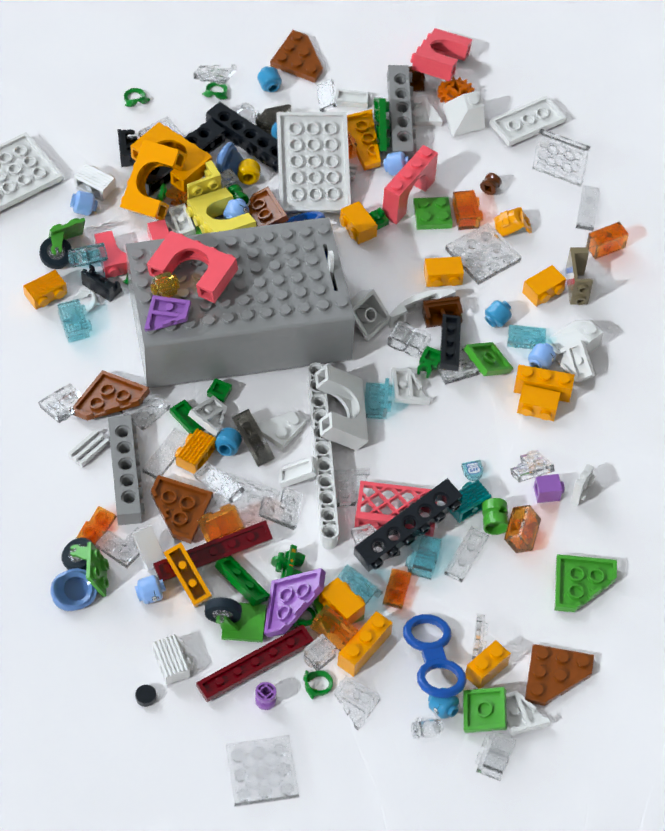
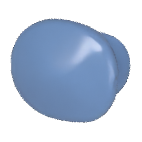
M228 142L217 155L216 168L221 177L237 178L238 165L244 160L232 142Z
M80 568L60 573L54 578L50 588L54 604L64 611H75L89 606L95 600L98 593L86 579V570Z

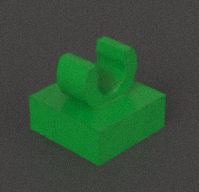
M380 207L369 213L378 225L377 230L389 225V219Z

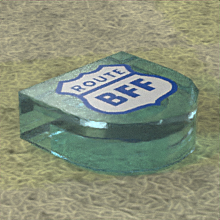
M481 460L461 464L463 474L468 480L476 481L482 477L483 466Z

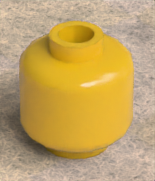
M244 159L240 162L237 175L241 183L253 185L258 182L261 170L259 163L254 159Z

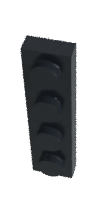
M443 314L439 369L458 371L461 316Z

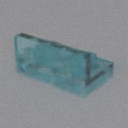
M509 325L507 347L533 349L536 344H544L546 342V329Z
M385 378V384L366 382V418L386 419L387 412H391L392 401L388 400V396L392 397L393 385H389V378Z
M348 564L337 576L342 582H346L350 586L351 591L355 595L361 596L365 604L373 596L380 598L384 593Z

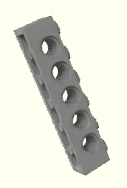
M388 65L387 86L391 153L402 151L406 157L408 156L411 159L417 151V145L413 143V139L416 138V130L412 129V125L415 124V115L411 113V111H414V100H411L413 86H410L412 72H409V65Z
M131 415L108 417L117 522L118 525L142 523L141 515H145L144 503L140 504V499L143 498V489L138 487V482H142L141 470L136 469V466H140L139 454H135V450L138 449V440L133 438V434L137 433L136 422H132Z

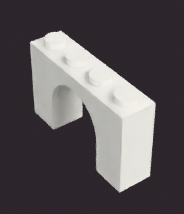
M326 364L315 373L316 389L336 397L344 406L347 417L332 411L319 420L320 437L353 450H358L369 442L362 378Z

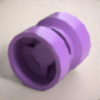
M270 682L260 683L255 690L256 705L262 710H270L276 704V688Z

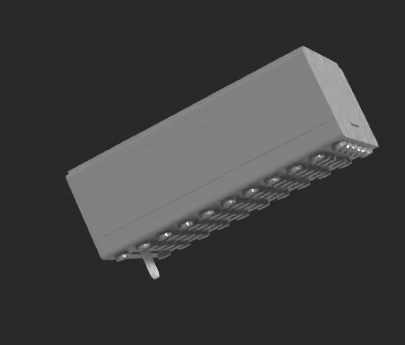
M329 217L185 236L192 240H198L206 246L214 247L225 254H231L237 259L238 271L215 303L199 297L196 284L208 268L206 263L200 260L182 262L170 275L171 290L158 294L169 288L168 283H164L157 278L155 280V277L150 276L147 263L164 239L125 244L130 299L147 387L153 388L309 366L315 362L323 364L352 360L355 315ZM153 295L191 301V308L186 322L147 332L144 330Z

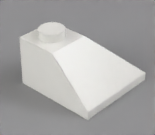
M479 90L462 94L442 105L452 137L485 129L484 105Z
M374 289L361 290L351 299L355 324L365 340L369 341L389 322V313Z
M575 320L548 338V341L559 350L582 340L585 342L589 354L600 346L603 331L590 320Z

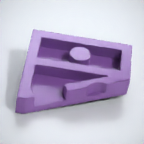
M153 295L144 327L145 332L186 322L191 308V301Z

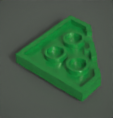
M374 97V118L379 123V125H376V135L380 142L378 143L379 151H387V147H390V137H387V130H389L390 124L389 119L386 118V112H389V101H386V98Z

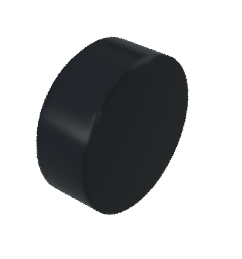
M145 684L137 688L135 698L140 706L148 707L156 701V690L153 686Z

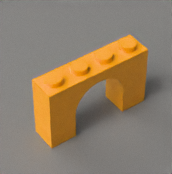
M160 122L130 146L131 158L134 160L138 157L139 148L144 139L179 149L186 153L187 157L182 171L173 169L170 172L171 184L183 192L187 191L188 183L199 180L204 176L205 162L212 160V156L208 152L203 151L196 144L189 142L182 135L175 133L168 126Z
M144 139L139 148V154L133 165V171L127 182V188L121 199L120 207L155 220L165 219L169 205L147 195L145 189L146 179L152 170L161 166L182 171L187 154L179 149Z

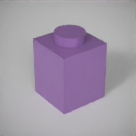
M559 474L535 477L533 488L537 503L560 501L565 488L564 482L560 481Z

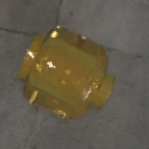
M170 272L154 276L152 278L153 284L150 285L153 295L163 297L176 295L180 288L177 276L175 274L172 275Z

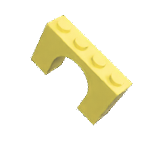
M226 187L187 200L186 212L194 221L195 226L201 229L202 234L257 227L256 221L249 213L225 220L214 219L217 216L223 215L227 203L233 199V195Z

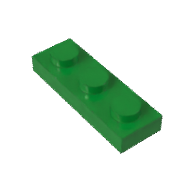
M232 556L217 560L214 567L249 603L256 606L268 601L270 594Z

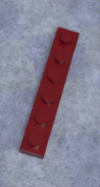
M266 520L186 551L196 569L217 560L270 541L273 537ZM167 558L153 563L159 580L163 579L164 582L177 577Z
M301 625L196 682V687L206 702H209L313 645L314 639L304 625Z

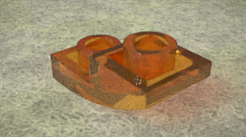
M98 506L90 521L85 522L76 538H87L96 546L117 516Z
M392 568L382 605L398 609L403 608L412 575L411 572Z

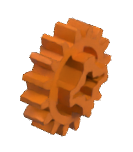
M453 77L450 81H441L440 86H438L437 97L440 98L441 103H446L462 94L474 92V88H472V83L467 84V79L462 81L461 77L458 80Z

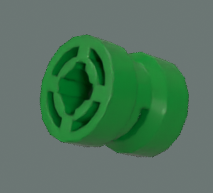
M234 184L227 189L233 195V199H242L248 204L249 197L243 193L240 185Z

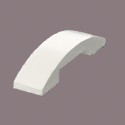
M434 289L409 297L390 313L389 328L391 329L406 323L407 315L422 310L423 301L455 297L456 291L454 289Z

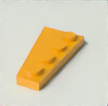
M372 109L347 115L348 140L364 171L381 166Z

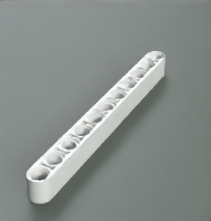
M315 362L308 367L307 382L313 457L316 459L317 468L315 482L320 542L324 548L334 549L338 545L339 525L332 445L330 440L320 438L318 422L329 413L327 393L316 389L315 373L324 366L321 363Z

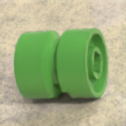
M501 498L485 500L482 503L484 531L491 535L507 532L509 529L507 502Z

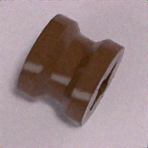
M488 173L485 176V180L481 182L480 188L485 194L494 195L497 188L502 184V180L497 174Z

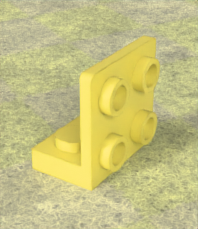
M212 160L205 162V178L187 184V200L221 189V174Z

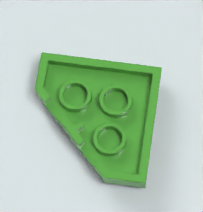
M557 554L554 611L576 612L613 584L617 578V560Z

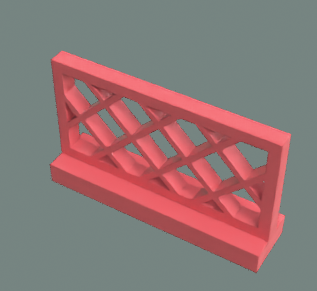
M360 481L355 528L378 530L393 519L395 515L397 516L401 511L432 489ZM372 488L376 493L367 497L363 489ZM388 490L392 491L395 495L387 499L382 493ZM411 493L414 498L407 502L402 495ZM377 496L384 501L378 507L371 501ZM397 498L404 504L398 509L391 504ZM367 503L373 508L370 512H361V507ZM388 506L393 512L385 515L380 510ZM435 523L430 526L431 528L424 535L419 534V536L433 537ZM412 524L405 525L407 529L414 528Z

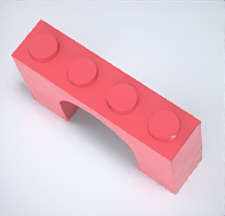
M435 28L428 34L427 39L423 40L422 45L418 46L416 53L412 54L411 63L413 64L411 70L450 81L455 75L458 59L465 61L469 56L473 39Z
M423 145L384 188L382 210L389 221L397 224L405 216L408 197L413 186L426 192L434 183L438 152Z
M165 219L147 223L149 240L165 239L169 234ZM112 231L94 234L95 247L105 278L127 274L126 253L117 247Z
M173 231L169 232L147 263L149 275L157 279L161 276L159 280H162V275H164V281L165 276H167L165 272H169V275H171L175 268L184 261L200 260L206 263L208 268L196 284L199 297L213 303L217 301L238 271L237 259L233 255L225 254L214 247L206 246L198 240H192L181 233Z

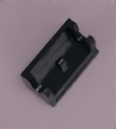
M117 129L121 167L133 166L136 160L131 158L130 146L138 139L137 136L129 137L128 135L135 134V130Z
M90 264L89 272L85 269L81 271L82 285L111 302L122 291L120 282L115 280V283L95 272V267Z

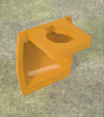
M521 207L509 211L506 210L494 217L497 238L512 234L523 227L528 233L532 232L530 220Z

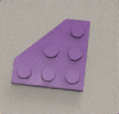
M322 568L271 581L264 635L269 638L285 634L324 590L326 572Z

